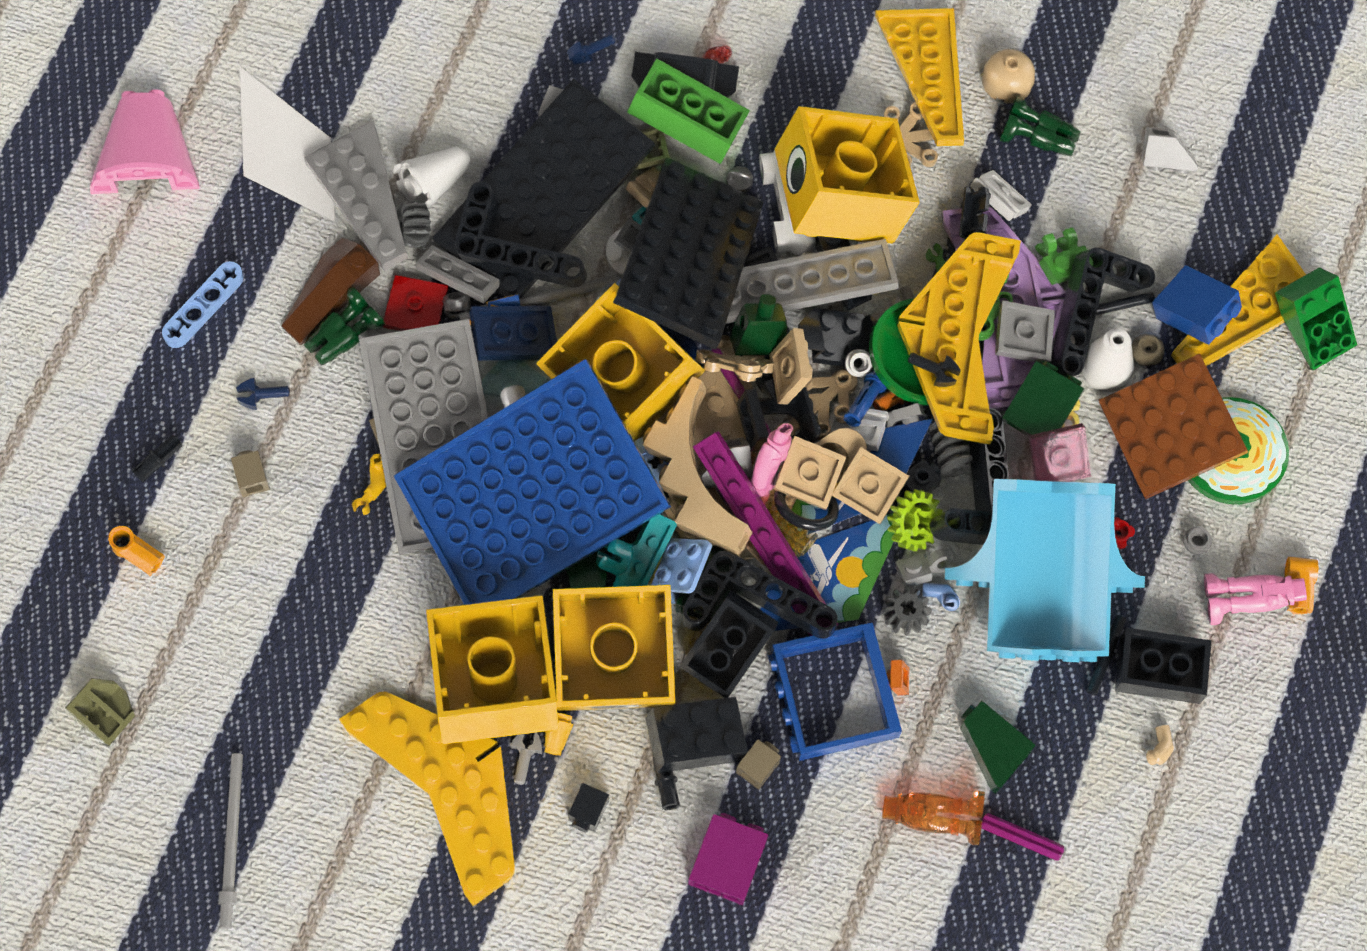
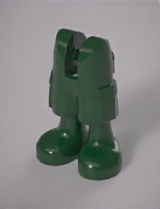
M1016 97L999 140L1008 143L1017 135L1030 138L1029 143L1031 146L1044 151L1050 150L1062 155L1072 156L1076 147L1075 142L1078 141L1081 132L1073 124L1062 121L1061 118L1045 110L1041 111V113L1036 112L1027 105L1023 98ZM1021 119L1028 120V121H1030V122H1032V123H1035V127H1033V126L1027 124L1026 122L1022 121Z
M354 287L347 291L349 304L340 315L337 312L331 313L304 343V347L310 353L318 351L315 359L320 365L333 361L341 353H345L360 342L358 336L365 331L381 329L386 324ZM363 314L362 318L352 327L347 326L349 322Z

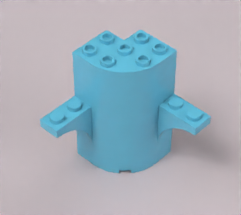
M994 479L992 522L984 545L965 564L958 567L945 568V579L956 580V586H973V581H978V587L989 588L987 651L999 652V658L1019 657L1021 660L1034 661L1039 659H1062L1064 662H1097V656H1109L1111 593H1133V587L1145 588V576L1135 574L1126 566L1117 547L1114 530L1116 484Z

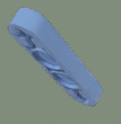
M228 261L220 265L164 325L162 335L168 346L172 348L184 346L238 289L243 282L244 276L241 267L237 263ZM235 271L236 277L234 279L231 277L226 278L225 273L229 272L232 274ZM216 289L220 292L219 297L213 301L207 300L205 298L206 292ZM191 309H199L201 311V316L197 320H189L186 316ZM183 320V322L186 324V326L184 325V326L182 327V324H181L180 321ZM172 330L174 332L180 330L181 336L179 338L176 336L171 337L170 332Z

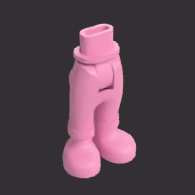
M783 423L777 430L769 434L767 442L762 445L758 453L752 478H748L764 505H766L769 499L770 490L774 487L778 468L781 462L787 458L788 450L791 446L792 437L790 434L793 426L789 423Z
M1212 573L1204 574L1210 625L1220 624L1223 615L1230 611L1231 614L1239 612H1266L1280 609L1287 605H1294V601L1307 600L1304 578L1291 579V576L1252 575L1236 578L1228 577L1227 580H1223ZM1246 592L1252 593V595L1240 596V597H1237V596H1232V597H1229V598H1220V597H1217V596H1219L1220 594H1225V593H1228V594L1246 593Z

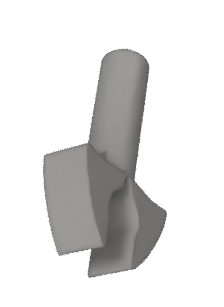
M537 732L534 734V742L527 749H525L523 743L525 734L517 735L511 743V749H517L520 753L514 777V783L518 785L525 784L531 756L535 753L542 755V744Z

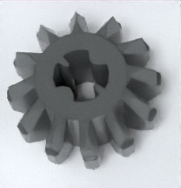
M419 202L401 203L397 210V216L405 246L410 248L426 246L427 241L430 239L429 233L431 231L430 212L426 204Z
M907 586L904 588L903 594L896 589L893 591V598H886L885 604L887 607L883 608L882 613L885 616H889L886 619V625L896 624L894 628L895 633H898L900 628H903L904 634L909 636L911 628L916 633H919L922 629L921 625H928L929 619L927 616L931 614L932 610L930 607L925 606L929 601L928 597L918 598L920 595L919 589L915 590L914 594H910V589ZM906 607L911 609L909 615L903 614Z

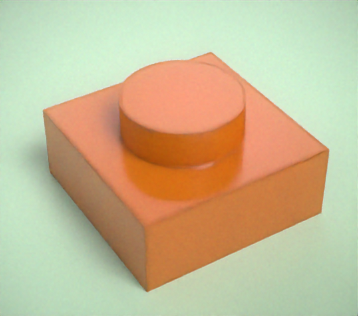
M891 660V669L887 670L890 688L897 695H909V666L903 660Z

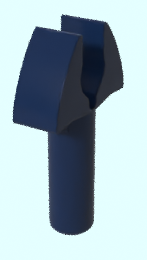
M610 34L587 45H583L578 41L567 51L569 60H572L573 64L593 61L591 54L615 44L616 38L613 34Z
M250 378L236 387L237 393L247 391L252 393L247 398H236L240 405L252 410H257L256 403L261 399L288 397L290 395L288 386L260 388L256 385L255 378Z

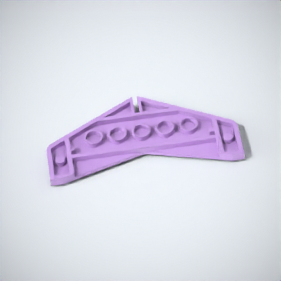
M989 207V211L982 213L988 215L987 234L1020 240L993 208ZM962 208L945 210L941 215L944 229L955 250L965 241V239L959 236ZM1021 241L1019 254L1009 272L1008 281L1003 285L1000 292L1010 293L1014 303L1055 310L1054 338L1065 300L1057 298H1065L1066 292L1059 284L1051 285L1037 258ZM1001 298V299H999L1000 302H1001L1002 300L1008 301L1006 298ZM997 317L993 321L995 324L993 335L989 339L984 340L982 365L989 408L996 409L999 412L1008 409L1035 362L995 355Z

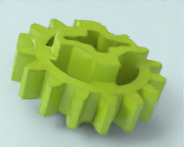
M914 489L913 492L905 491V498L899 496L896 498L897 507H890L894 513L893 516L887 517V520L892 521V525L887 529L889 532L894 533L891 540L898 542L899 547L911 551H917L918 548L925 550L926 542L934 543L930 522L933 518L943 513V509L936 508L940 501L933 499V494L917 489Z

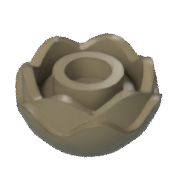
M1152 334L1137 336L1132 342L1133 359L1141 366L1159 364L1165 352L1163 342Z

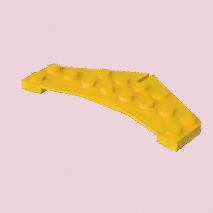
M979 232L970 234L899 316L897 327L909 355L915 353L936 363L944 362L946 356H949L961 370L959 376L950 371H945L946 376L952 377L957 381L953 386L938 387L934 386L936 377L933 373L913 365L938 430L947 437L989 445L992 442L994 426L992 414L989 411L979 346V334L1019 254L1021 240Z
M385 691L374 694L339 719L340 723L352 737L362 742L428 793L464 895L472 906H475L513 877L515 864L501 746L481 761H477L479 757L498 745L497 741L488 738L442 744L437 714Z

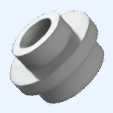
M1193 527L1185 533L1183 543L1190 553L1201 555L1206 553L1211 547L1212 538L1206 529ZM1198 538L1202 544L1195 545L1192 539Z

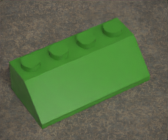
M656 59L627 111L632 116L719 164L722 163L750 112L749 109L659 59Z

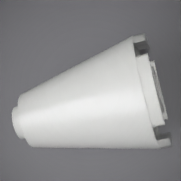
M453 146L401 161L393 169L394 174L398 172L400 179L396 181V185L407 202L426 204L429 209L469 169L470 157L464 149Z
M1115 328L1089 344L1082 370V375L1089 386L1100 391L1110 392L1128 383L1134 370L1132 343L1129 334L1122 329Z

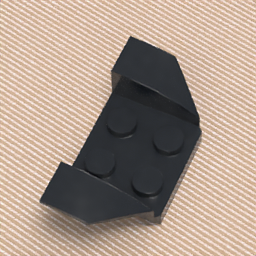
M635 52L631 77L638 87L641 86L656 59H659L727 98L736 92L739 66L720 64L713 59L664 52H655V54Z
M814 307L801 320L798 328L804 331L808 350H812L813 363L845 367V358L851 351L861 349L869 353L871 332L878 320L870 314L865 317L863 314ZM856 358L854 366L859 368L862 365L861 358Z

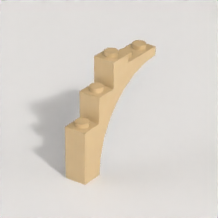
M692 376L689 383H685L681 388L680 399L676 407H672L668 412L666 425L656 420L653 427H649L643 437V446L649 454L669 463V465H665L659 475V484L662 489L686 501L684 504L681 503L675 513V523L679 529L701 540H708L712 545L740 557L752 535V531L746 523L729 514L712 498L698 472L693 448L694 429L698 410L707 389L702 380Z

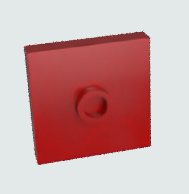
M395 275L383 319L386 324L383 328L404 331L440 324L444 310L443 297L448 294V285Z

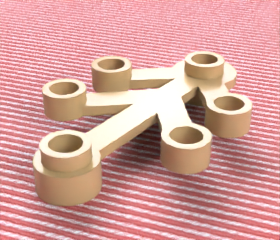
M914 102L910 106L909 115L900 126L907 153L919 159L924 166L933 167L937 162V152L933 149L924 150L914 144L916 142L933 140L929 129L910 132L917 121L923 118L921 113L917 114L913 111L918 108L916 102ZM895 106L887 107L883 117H889L888 113H894L896 115L895 118L899 121V109ZM907 154L909 164L911 167L912 158L910 155ZM930 155L934 160L929 161L925 156Z
M722 335L717 347L723 355L704 349L696 351L695 361L704 363V370L709 372H720L722 368L735 372V374L739 375V379L749 382L761 377L762 373L773 372L774 362L764 359L765 355H744L742 357L735 355L730 336Z
M846 369L836 371L831 377L812 378L804 386L807 388V391H810L812 388H828L822 394H808L809 398L813 401L814 415L818 413L820 430L827 429V432L820 433L818 440L823 439L832 432L829 424L830 401L837 395L838 406L834 409L835 418L840 423H846L844 416L839 415V413L847 412L850 409L849 395L854 392L858 385L857 377L849 374ZM793 418L789 422L793 426L790 436L796 435L795 432L800 429L797 420Z

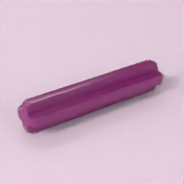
M986 813L981 821L980 827L1051 859L1059 861L1063 855L1065 847L1062 844L992 814Z

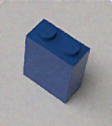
M1186 265L1152 302L1156 319L1208 345L1215 337L1222 334L1225 326L1240 313L1242 308L1237 289Z

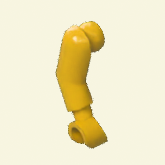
M374 454L370 458V485L364 491L362 498H357L352 502L354 512L358 506L365 505L362 508L363 515L369 514V503L375 501L386 488L381 454Z

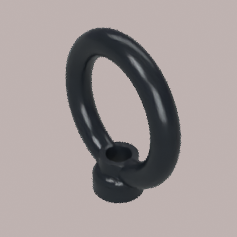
M775 491L774 503L779 514L787 522L798 528L811 531L823 530L832 526L838 518L839 506L833 496H831L827 507L828 513L825 517L821 519H807L797 515L788 507L785 500L786 494Z

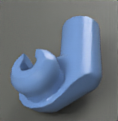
M923 583L922 597L937 598L948 611L958 609L960 599L951 586L947 584Z

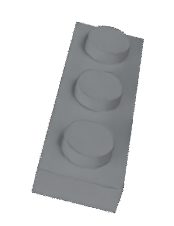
M433 245L416 262L417 270L483 304L499 287V279Z

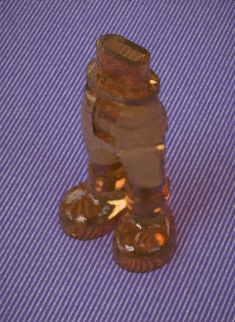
M975 791L970 799L962 801L961 797L953 798L941 794L923 792L905 794L903 796L898 794V797L885 796L882 819L895 820V824H902L922 832L948 833L957 836L960 833L967 837L971 845L979 846L982 820H960V818L938 816L937 813L965 814L982 818L985 791Z

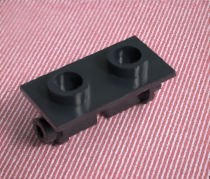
M964 187L959 236L965 240L972 233L987 234L988 215L982 213L989 211L991 193H989L988 188L979 187L978 191L975 192L968 187Z

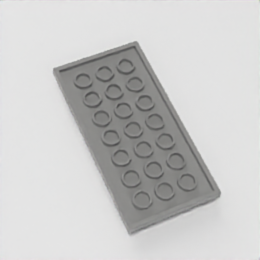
M469 319L359 338L399 555L433 549L395 480L394 475L488 419Z

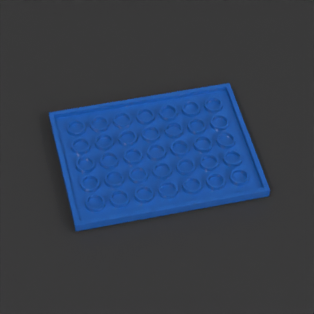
M586 359L394 475L464 605L520 598L671 507Z

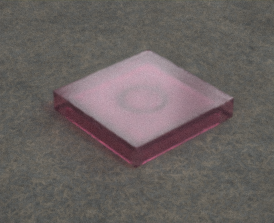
M1082 423L1029 436L1034 481L1071 482L1091 477L1086 430Z

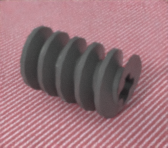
M935 420L932 421L928 432L932 436L931 443L935 446L934 453L938 456L937 463L941 466V475L947 478L970 472L972 466H967V464L973 460V456L964 455L970 450V446L961 445L966 440L943 435L938 430Z

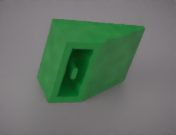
M1319 267L1275 292L1281 316L1311 370L1314 371L1357 346L1339 276Z

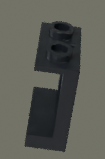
M806 387L788 405L776 404L773 398H758L756 389H745L736 403L745 438L750 445V452L760 451L762 445L767 442L769 433L763 415L786 414L794 417L800 426V431L797 435L793 436L811 443H815L820 436V425L816 422L813 412V401L809 398Z

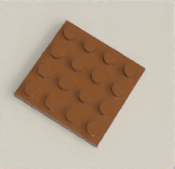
M1200 353L1098 400L1145 499L1248 453Z

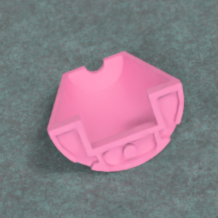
M151 90L148 93L123 92L90 183L91 194L118 193V181L161 178H168L172 190L199 189V182L173 105L165 97V93L161 90Z

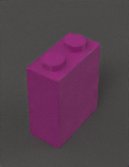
M721 813L718 816L713 814L690 874L688 885L743 905L769 834L763 833L764 829L758 825L748 823L745 826L737 823V819L731 815Z

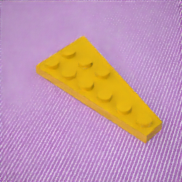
M954 8L875 10V18L936 146H963L964 130Z
M1278 234L1230 286L1239 291L1242 305L1240 313L1230 320L1222 334L1215 337L1209 345L1187 335L1171 354L1177 364L1200 353L1207 366L1285 323L1281 316L1275 292L1305 276L1306 273Z

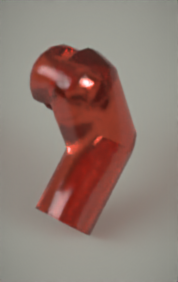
M727 45L712 47L706 50L702 58L713 59L722 64L731 58L732 50Z

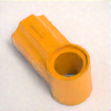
M117 526L109 533L108 541L117 556L125 558L149 576L159 569L165 556L133 534L130 528ZM121 537L130 538L129 543L123 547L116 545L117 540Z
M1289 556L1286 560L1284 577L1291 576V579L1304 578L1307 600L1294 601V605H1287V611L1292 612V614L1302 615L1313 612L1314 584L1317 581L1319 570L1317 559Z

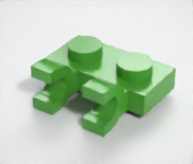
M1073 227L1065 229L1062 232L1064 237L1057 238V240L1053 233L1044 235L1042 237L1043 243L1035 246L1036 251L1043 257L1039 265L1051 285L1068 281L1075 256L1079 252L1087 250L1085 245L1078 247V237ZM1057 245L1059 246L1060 249L1063 250V252L1058 253V252L1056 251V250H1057ZM1089 257V262L1093 266V260Z

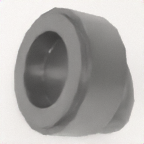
M737 166L728 171L726 184L743 193H747L752 187L753 175L747 168Z
M462 292L446 294L443 297L445 315L451 319H460L459 314L471 310L470 297Z

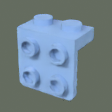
M670 538L651 586L670 585L671 604L677 603L680 593H692L696 588L712 549V543L708 540Z

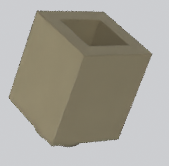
M258 450L242 451L236 457L231 458L242 497L270 490Z
M757 740L737 766L736 773L760 790L780 763L781 756L778 754L779 750L768 741L763 743Z

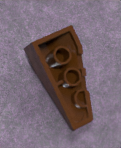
M342 237L322 255L281 325L282 328L301 346L319 328L322 321L331 313H338L349 303L347 291L351 287H354L360 293L380 275L376 259L359 243Z

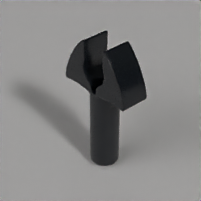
M911 353L908 357V363L935 375L936 381L934 386L948 387L955 385L957 380L946 376L944 372L950 371L957 376L961 372L956 362L949 356H946L945 361L941 363H936L915 353Z

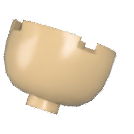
M1000 50L990 56L983 68L982 84L984 90L995 100L998 98L1005 100L1004 103H1014L1016 97L1026 98L1034 85L1035 69L1033 62L1025 53L1019 50Z

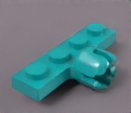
M658 514L643 524L633 543L628 544L620 539L612 541L605 546L607 551L612 553L611 556L598 550L596 557L597 565L616 576L612 587L647 586L677 526L674 520Z

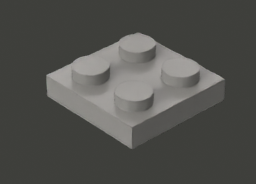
M1002 300L999 304L995 355L1030 362L1037 361L1041 364L1043 361L1050 363L1055 310Z

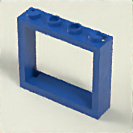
M873 622L836 630L830 637L825 639L809 636L772 646L771 655H768V662L771 672L776 671L778 681L775 682V689L778 699L783 698L785 709H782V716L785 726L790 725L793 735L789 736L790 748L792 753H797L799 761L900 737L902 729ZM861 641L885 729L806 747L783 658Z

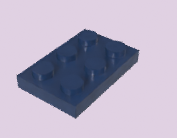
M551 306L472 307L469 312L477 361L540 360L557 342Z

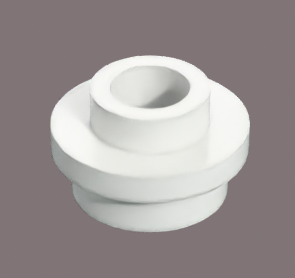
M861 349L851 351L845 358L847 372L855 377H862L869 373L872 368L870 354ZM856 358H861L862 365L859 368L854 366Z

